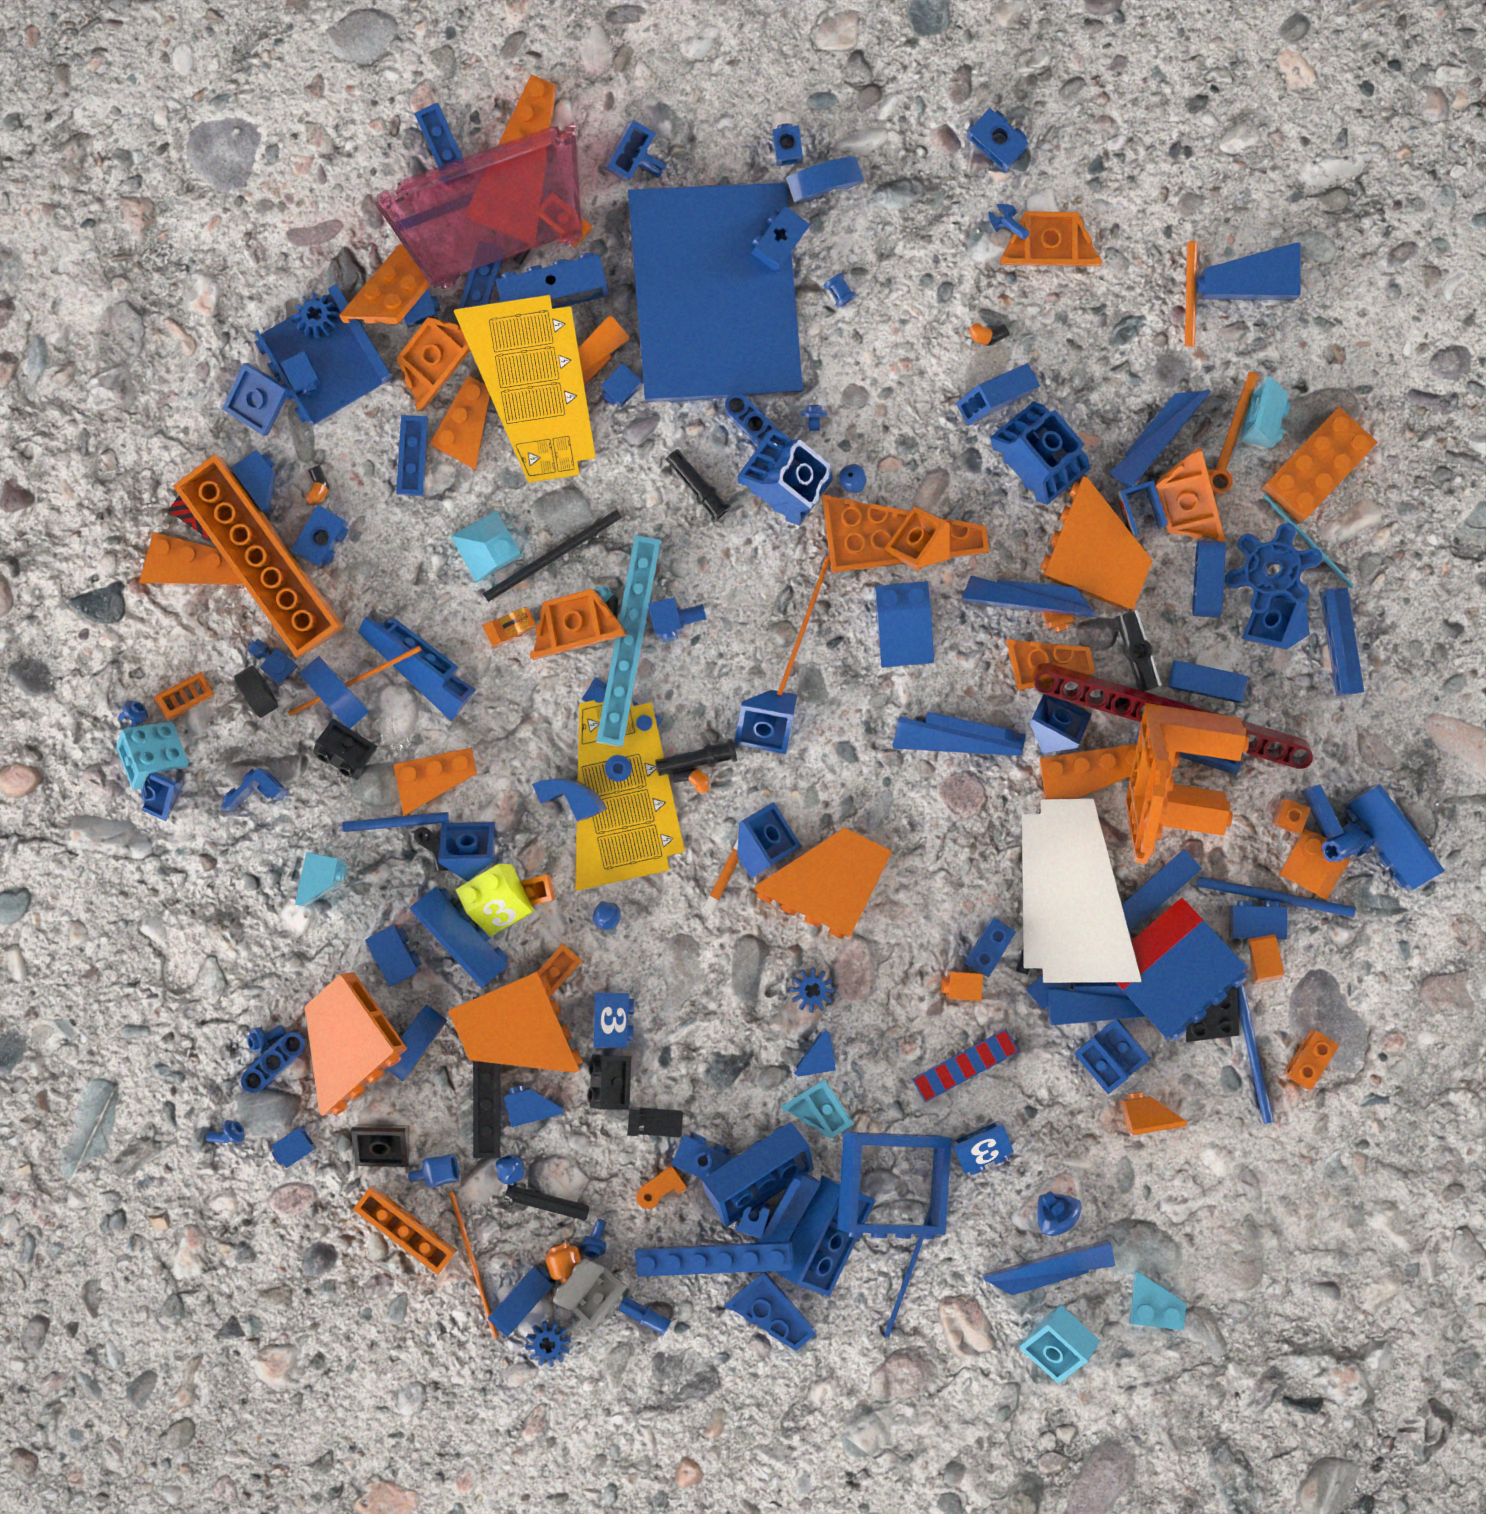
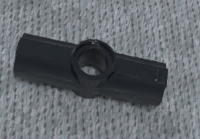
M1138 610L1116 616L1115 619L1125 647V656L1129 660L1138 690L1147 691L1162 686L1152 656V646L1147 640ZM1135 644H1140L1144 648V655L1140 659L1133 655L1132 650Z

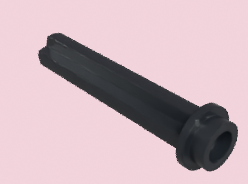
M514 1183V1185L508 1184L504 1200L509 1201V1204L515 1202L583 1221L587 1219L589 1213V1206L586 1204L517 1186V1183Z

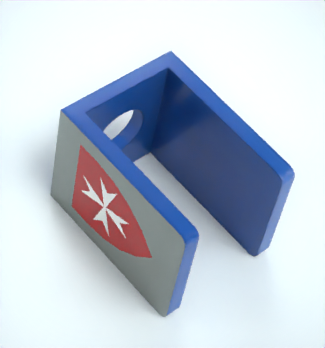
M1154 480L1121 490L1116 495L1125 526L1134 537L1138 535V530L1126 496L1146 490L1159 530L1168 525Z

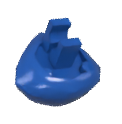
M1051 1191L1040 1195L1037 1204V1216L1042 1233L1053 1237L1064 1234L1072 1229L1079 1219L1082 1210L1080 1200L1069 1195L1054 1194Z

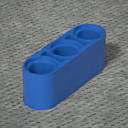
M732 393L727 397L725 401L727 416L758 447L771 429L781 432L743 394ZM733 401H740L743 403L744 409L741 412L735 413L730 410L729 405ZM753 419H758L762 422L763 427L759 431H752L748 427V423Z
M1197 541L1192 603L1193 616L1221 617L1226 555L1225 542Z
M1173 661L1168 687L1230 702L1243 703L1248 676L1188 662Z
M294 1031L287 1033L242 1074L240 1081L243 1089L247 1092L255 1093L266 1088L305 1052L308 1046V1039L305 1034ZM292 1036L300 1040L301 1045L297 1051L291 1050L288 1046V1040ZM272 1054L280 1058L281 1064L278 1069H273L269 1066L268 1060ZM251 1073H257L260 1076L261 1083L258 1087L250 1085L248 1079Z

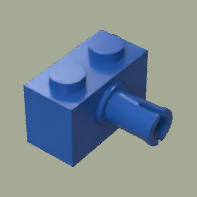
M631 120L626 124L602 168L623 181H628L632 178L638 167L659 179L663 173L662 170H665L667 164L647 153V149L656 133L637 121Z
M674 597L648 604L657 640L662 639L663 643L677 640L678 635L683 634L682 628H684V625L707 620L703 604L680 610L679 607L676 608Z
M691 1132V1135L684 1134L671 1165L703 1179L711 1170L725 1165L733 1155L729 1154V1148L718 1143L713 1147L705 1143V1137Z

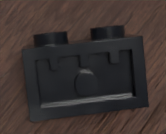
M333 718L316 740L313 753L316 754L320 761L330 763L338 768L339 772L344 776L358 780L362 770L377 751L378 746Z
M592 1054L588 1065L591 1079L590 1087L587 1091L590 1108L629 1110L632 1056Z

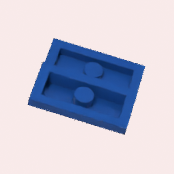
M1119 1019L1109 1022L1074 1052L1075 1056L1107 1094H1110L1128 1080L1134 1072L1151 1059Z

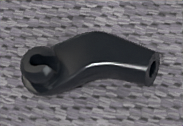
M426 827L416 829L414 840L432 854L435 872L449 871V869L439 864L440 838Z

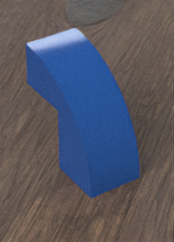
M856 156L823 162L786 177L794 202H811L832 190L850 189L864 181Z
M320 656L299 673L321 700L349 729L369 712L364 704Z
M558 778L532 784L540 804L551 802L565 795L577 822L584 821L607 810L605 803L599 795L581 782Z
M425 1005L401 1037V1040L408 1049L400 1055L401 1060L397 1064L387 1067L386 1070L401 1081H404L448 1020L428 1005Z

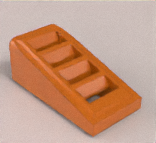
M200 672L155 695L154 701L165 721L169 722L214 696V692L203 673ZM198 682L204 693L200 696L193 685ZM187 687L194 698L192 700H189L184 691ZM177 693H179L181 699L184 702V704L181 706L179 705L177 699L174 696ZM168 698L174 707L171 711L165 702Z

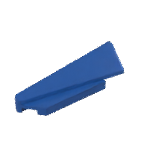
M1206 389L1204 391L1175 393L1124 454L1126 458L1108 474L1126 489L1131 488L1211 391Z
M970 576L962 595V599L968 603L1096 618L1095 611L1075 587L1000 579L994 582Z
M370 617L364 618L358 633L387 661L417 646L421 647V651L392 666L452 721L476 691L469 684L453 676L458 666L397 619L387 618L383 623L374 622Z
M927 712L924 722L899 717L892 746L894 749L1020 756L1023 751L1026 735L1012 732V730Z
M1073 982V990L1048 987L1047 1012L1051 1025L1146 1017L1115 982Z
M1103 1240L986 1273L982 1277L984 1281L1010 1295H1016L1087 1274L1091 1269L1115 1266L1111 1242Z

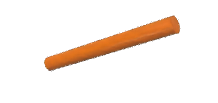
M1196 241L1187 242L1185 347H1195L1198 242Z
M1248 372L1215 470L1227 469L1259 376L1257 373Z

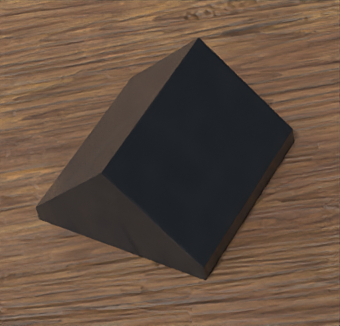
M356 1124L351 1128L355 1166H409L410 1125Z

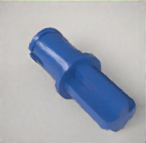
M628 1297L622 1299L618 1308L620 1312L637 1320L640 1326L644 1324L664 1336L671 1323L670 1319L650 1310V1306L647 1308Z

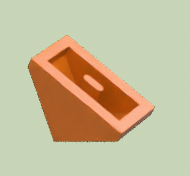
M1272 934L1249 939L1252 983L1259 984L1279 980L1285 973L1276 935Z

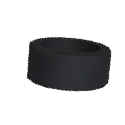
M253 665L234 676L242 695L259 718L279 707L271 689Z

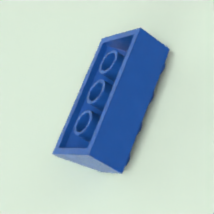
M1380 784L1366 787L1344 804V807L1347 809L1344 812L1350 822L1357 823L1373 839L1372 845L1379 852L1377 858L1385 867L1389 866L1395 873L1393 879L1400 888L1403 889L1405 887L1407 890H1414L1445 871Z
M434 887L409 909L481 988L486 987L509 966L506 962L509 957L499 946L496 949L493 948L488 942L491 937L481 927L476 929L470 922L472 918L463 907L458 909L452 901L455 898L445 887L442 890L439 887Z
M789 1122L785 1126L776 1128L765 1139L754 1142L742 1154L731 1157L722 1167L708 1172L705 1178L701 1180L705 1193L723 1225L728 1227L742 1218L743 1212L748 1206L751 1207L752 1211L786 1189L797 1168L807 1174L812 1172L814 1166L810 1147L792 1122Z
M822 1175L820 1186L792 1235L791 1241L795 1268L787 1271H776V1273L795 1285L830 1297L858 1238L848 1237V1232L837 1229L840 1182ZM859 1192L857 1223L866 1222L876 1201Z

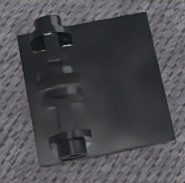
M1230 988L1226 992L1227 997L1216 1006L1212 1004L1205 1010L1207 1014L1197 1023L1192 1021L1185 1028L1187 1030L1186 1042L1239 1036L1237 988Z

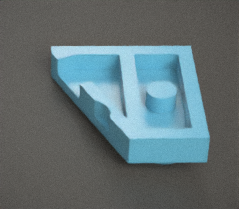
M826 1079L821 1080L781 1106L785 1112H790L801 1119L806 1125L819 1130L821 1134L829 1139L854 1124Z
M1135 1271L1129 1323L1184 1330L1187 1303L1139 1271Z

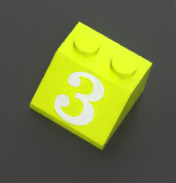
M497 864L455 889L466 913L489 936H494L535 912L512 864Z

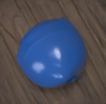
M850 464L842 468L839 473V482L847 492L859 493L863 491L867 478L861 466Z
M600 901L593 913L595 926L603 930L615 929L621 919V910L618 905L606 901Z
M507 1155L496 1161L499 1181L504 1184H513L522 1180L524 1167L519 1157Z

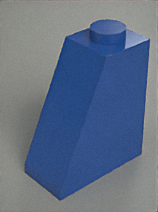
M1026 363L979 384L956 402L969 426L1028 396L1040 387L1035 372Z
M535 1264L489 1315L488 1320L506 1337L514 1331L554 1285L555 1282L551 1279L548 1269L543 1265L539 1268Z

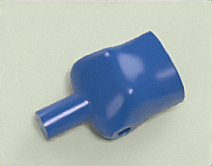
M454 1154L425 1158L422 1163L423 1169L408 1173L410 1182L425 1180L429 1188L456 1182L460 1177L458 1162Z

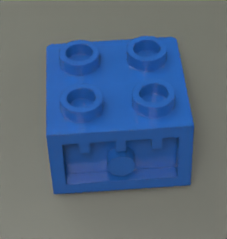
M258 768L255 771L251 769L242 778L244 783L237 790L232 788L223 797L225 802L221 807L227 811H235L256 788L268 799L283 800L290 792L268 770Z

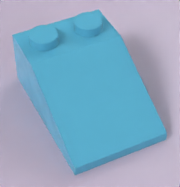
M1267 376L1253 390L1240 440L1270 449L1276 445V442H1281L1284 428L1280 427L1282 418L1287 417L1290 409V402H1287L1288 393L1272 377Z

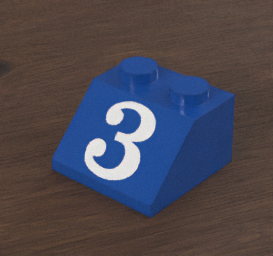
M595 993L593 1048L627 1047L628 1041H633L634 1026L629 1025V1015H634V999L629 998L630 993Z
M1000 1121L955 1139L951 1143L964 1174L970 1172V1175L984 1171V1165L993 1161L997 1165L1009 1160V1154L1014 1152L1006 1129Z

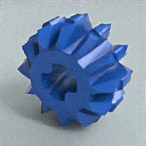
M312 293L311 301L306 296L302 297L305 303L304 306L300 304L295 305V308L301 313L294 314L293 318L296 321H300L296 327L298 330L305 329L304 335L306 337H309L314 332L315 338L320 339V331L329 336L330 331L327 327H337V324L331 319L338 318L339 313L333 311L336 307L334 302L327 303L328 297L326 295L319 299L316 293ZM315 311L321 317L317 321L311 315Z
M815 967L810 969L811 977H807L805 970L802 969L800 973L804 980L801 981L797 977L792 979L795 983L800 984L799 987H790V992H799V995L794 996L792 1001L797 1002L801 998L803 999L799 1005L800 1010H803L806 1004L809 1003V1012L814 1013V1004L817 1003L818 1008L823 1011L824 1006L820 1001L825 1000L829 1004L832 1003V1000L825 996V994H833L835 989L826 988L825 986L831 984L833 980L828 978L824 982L822 981L826 974L824 970L819 973L817 978L815 977ZM818 984L817 990H820L817 996L813 994L811 997H808L805 994L808 992L805 990L806 985Z
M543 1320V1330L535 1324L532 1327L535 1334L528 1333L526 1336L533 1343L526 1344L525 1349L535 1350L529 1357L531 1360L537 1356L541 1357L538 1362L539 1366H542L545 1359H548V1365L553 1367L554 1357L561 1363L564 1361L561 1353L569 1354L570 1348L563 1344L570 1343L571 1338L561 1337L566 1333L567 1329L563 1327L557 1331V1321H554L552 1327L549 1328L547 1320ZM546 1337H549L550 1342H555L551 1349H547L546 1345L541 1344Z

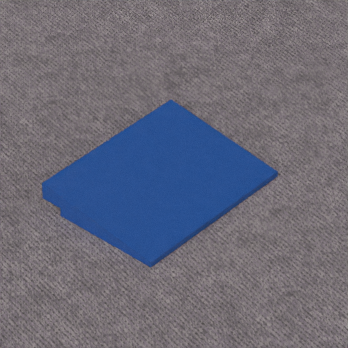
M786 183L628 189L645 403L727 398L732 393L755 396L803 392L792 252L777 272L751 254L756 247L752 244L753 240L760 231L766 233L770 225L766 222L774 211L781 212L784 206L788 207ZM778 233L774 239L779 242L782 235Z

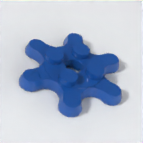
M1283 523L1278 526L1275 537L1266 543L1259 542L1252 534H1244L1238 539L1237 545L1240 551L1246 555V563L1239 569L1230 570L1225 575V583L1229 588L1233 589L1244 586L1251 587L1254 590V596L1250 606L1253 612L1257 614L1266 613L1270 608L1272 600L1279 595H1288L1293 602L1300 604L1306 602L1309 598V589L1301 582L1300 576L1306 569L1317 567L1321 563L1322 553L1317 548H1309L1304 551L1295 549L1292 542L1296 535V529L1290 523ZM1271 565H1280L1281 571L1277 574L1270 576L1267 573Z

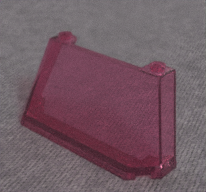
M575 125L564 127V131H560L558 126L548 127L405 178L397 183L398 186L395 191L389 193L388 190H384L377 195L375 200L376 207L382 213L433 289L441 286V289L449 288L456 284L455 280L460 277L461 273L556 240L557 243H564L565 246H569L580 240L579 238L583 234L578 139Z

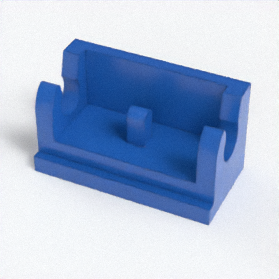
M761 1204L757 1215L756 1211L751 1212V1207L748 1206L744 1210L742 1218L736 1221L735 1231L761 1239L770 1212L769 1204Z

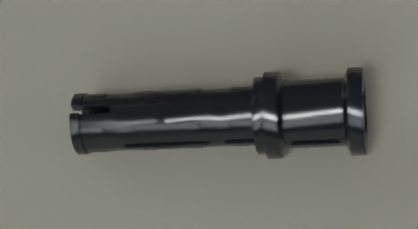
M676 449L667 456L666 462L669 463L679 477L693 491L696 496V502L698 505H703L709 512L713 522L719 520L731 509V506L725 504L717 495V489L709 486L701 478L679 449Z
M731 738L727 739V742L717 745L706 744V746H703V749L656 759L655 764L658 776L698 766L708 765V767H715L716 763L729 760L736 762L737 755Z

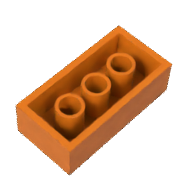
M1338 407L1261 488L1295 520L1301 523L1307 519L1378 442L1341 407Z

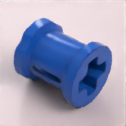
M843 273L837 274L823 285L836 300L835 305L837 308L846 305L857 296L856 292H852L845 282Z

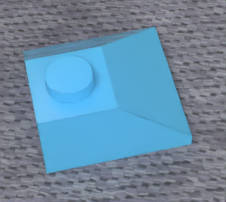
M497 511L451 535L476 582L522 558L519 549Z

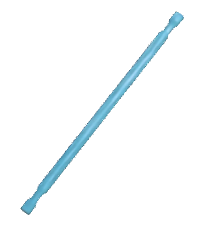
M1266 493L1263 498L1272 505L1287 523L1295 527L1296 532L1311 548H1317L1321 551L1322 559L1352 588L1354 584L1345 577L1344 573Z

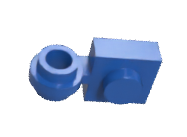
M259 638L255 642L252 640L249 643L248 651L258 660L262 657L266 659L259 668L279 685H282L298 667L279 648H276L269 655L267 651L270 648Z

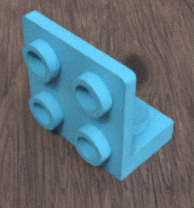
M173 722L130 727L121 730L116 748L132 790L143 789L149 773L186 768L188 766L187 756Z

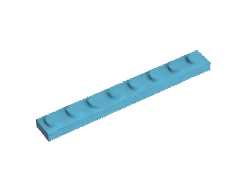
M638 535L634 537L619 622L627 631V636L615 639L596 743L623 747L648 613V604L650 602L661 543L660 539Z

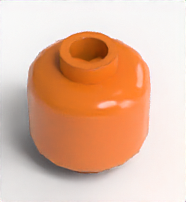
M569 1242L550 1247V1252L545 1256L551 1279H561L562 1284L567 1282L573 1274L574 1267L582 1261L578 1248L570 1245Z

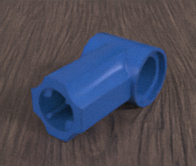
M1351 822L1342 829L1344 833L1324 842L1321 847L1324 852L1323 857L1329 862H1339L1351 855L1360 857L1370 848L1373 839L1354 822Z

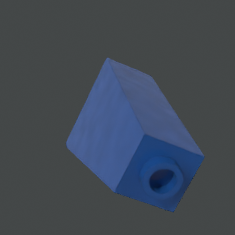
M1292 243L1205 268L1201 276L1197 277V292H1201V300L1296 301L1301 295V243Z

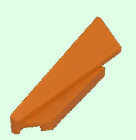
M611 315L578 347L584 387L612 360L609 354L630 339L628 334Z

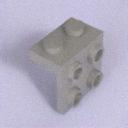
M585 1259L574 1267L573 1274L567 1282L558 1287L553 1302L558 1306L573 1311L590 1328L595 1329L628 1286L605 1266Z

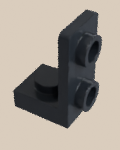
M630 1107L627 1136L681 1137L683 1111Z

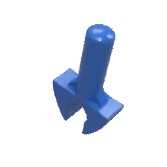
M996 204L998 210L1005 217H996L989 211V219L996 232L1002 227H1007L1021 239L1028 238L1029 230L1013 219V216L1017 214L1014 206Z

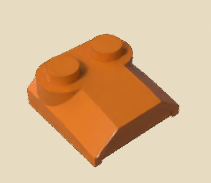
M1304 828L1283 865L1279 876L1302 886L1326 901L1343 870L1347 868L1351 856L1339 862L1327 861L1323 857L1324 852L1321 847L1328 839Z

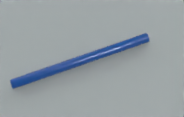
M1198 876L1196 884L1197 887L1349 917H1354L1356 907L1200 876Z
M1243 983L1237 987L1238 1010L1263 1123L1268 1124L1274 1122Z

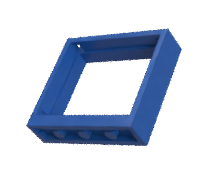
M844 1132L837 1229L848 1232V1237L862 1238L863 1233H871V1237L887 1238V1234H895L896 1238L911 1239V1234H919L921 1239H935V1235H945L952 1138L941 1135ZM862 1145L934 1148L929 1225L857 1223Z

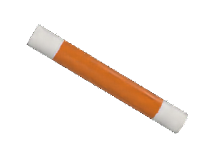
M738 839L704 906L705 909L714 912L739 861L737 856Z

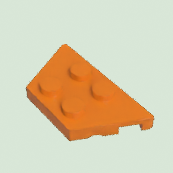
M1025 211L1019 224L1029 230L1028 238L1021 239L1014 233L999 261V265L1101 267L1102 260L1100 256L1098 257L1092 245L1093 241L1085 230L1078 212Z
M402 244L395 248L341 312L342 322L350 323L351 319H364L365 323L376 324L384 322L385 324H399L429 288L427 279Z
M428 317L396 358L400 369L405 374L408 389L412 390L416 400L415 406L418 411L425 410L471 351L458 324Z
M1198 447L1155 481L1168 523L1166 527L1168 533L1187 534L1190 537L1199 539L1203 536L1217 539L1219 542H1226L1202 447Z
M593 589L544 601L540 612L541 619L537 624L535 632L537 639L534 650L530 651V659L536 660L627 636V631L599 594Z

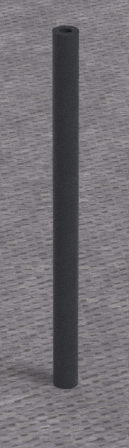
M617 509L484 592V597L490 602L617 522L622 516Z

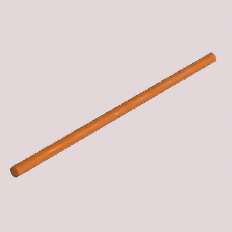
M829 556L825 558L777 692L779 696H782L830 563Z
M417 646L344 684L350 687L421 651V647ZM318 696L288 711V714L292 716L322 700Z
M450 1191L448 1193L484 1308L487 1317H489L491 1314L489 1302L454 1191ZM489 1321L494 1338L499 1337L496 1326Z

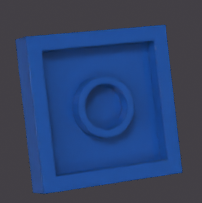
M243 363L222 410L261 435L267 436L290 389L250 363Z
M1321 784L1309 786L1301 790L1308 807L1311 808L1310 811L1322 836L1331 838L1344 833Z

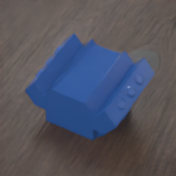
M1034 401L990 437L993 450L1002 453L1004 463L1008 464L1024 483L1025 488L1034 491L1036 501L1046 505L1091 469L1088 456L1081 449L1085 444L1056 410L1050 412L1045 405Z
M772 429L737 476L738 483L750 487L751 494L764 500L773 508L774 512L785 515L787 522L799 526L833 481L832 472L829 470L831 465L800 439L792 440L786 434Z

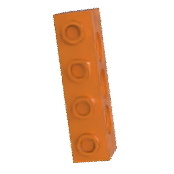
M374 1185L368 1188L353 1208L356 1213L437 1275L440 1274L457 1251L456 1248Z

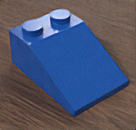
M928 581L875 586L874 598L881 668L934 663Z

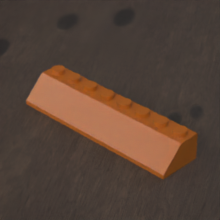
M214 454L173 485L174 489L296 658L324 644L346 628L223 457Z

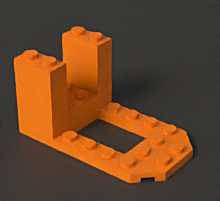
M1145 703L1125 800L1136 863L1147 864L1150 856L1154 853L1155 840L1161 839L1163 826L1222 836L1225 835L1226 827H1231L1233 812L1230 811V802L1227 801L1225 792L1174 784V777H1171L1172 768H1177L1179 752L1241 761L1242 752L1246 753L1249 745V737H1246V728L1243 727L1241 718Z

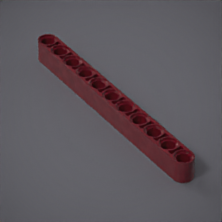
M1050 663L1039 664L1033 673L1035 688L1042 694L1137 722L1142 721L1143 711H1141V708L1145 703L1219 714ZM1045 674L1053 677L1049 682H1042L1039 678ZM1069 682L1078 684L1073 690H1068L1064 687ZM1096 689L1103 691L1100 697H1092L1090 693ZM1120 697L1129 699L1124 705L1115 703ZM1242 721L1243 727L1246 728V735L1255 736L1254 740L1249 742L1246 754L1296 769L1307 768L1312 763L1313 754L1309 743L1305 739ZM1273 742L1280 743L1277 749L1271 750L1268 748ZM1297 750L1306 751L1301 757L1293 756Z

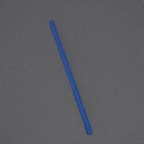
M930 1207L923 1225H929ZM918 1238L884 1334L886 1337L890 1336L924 1239Z

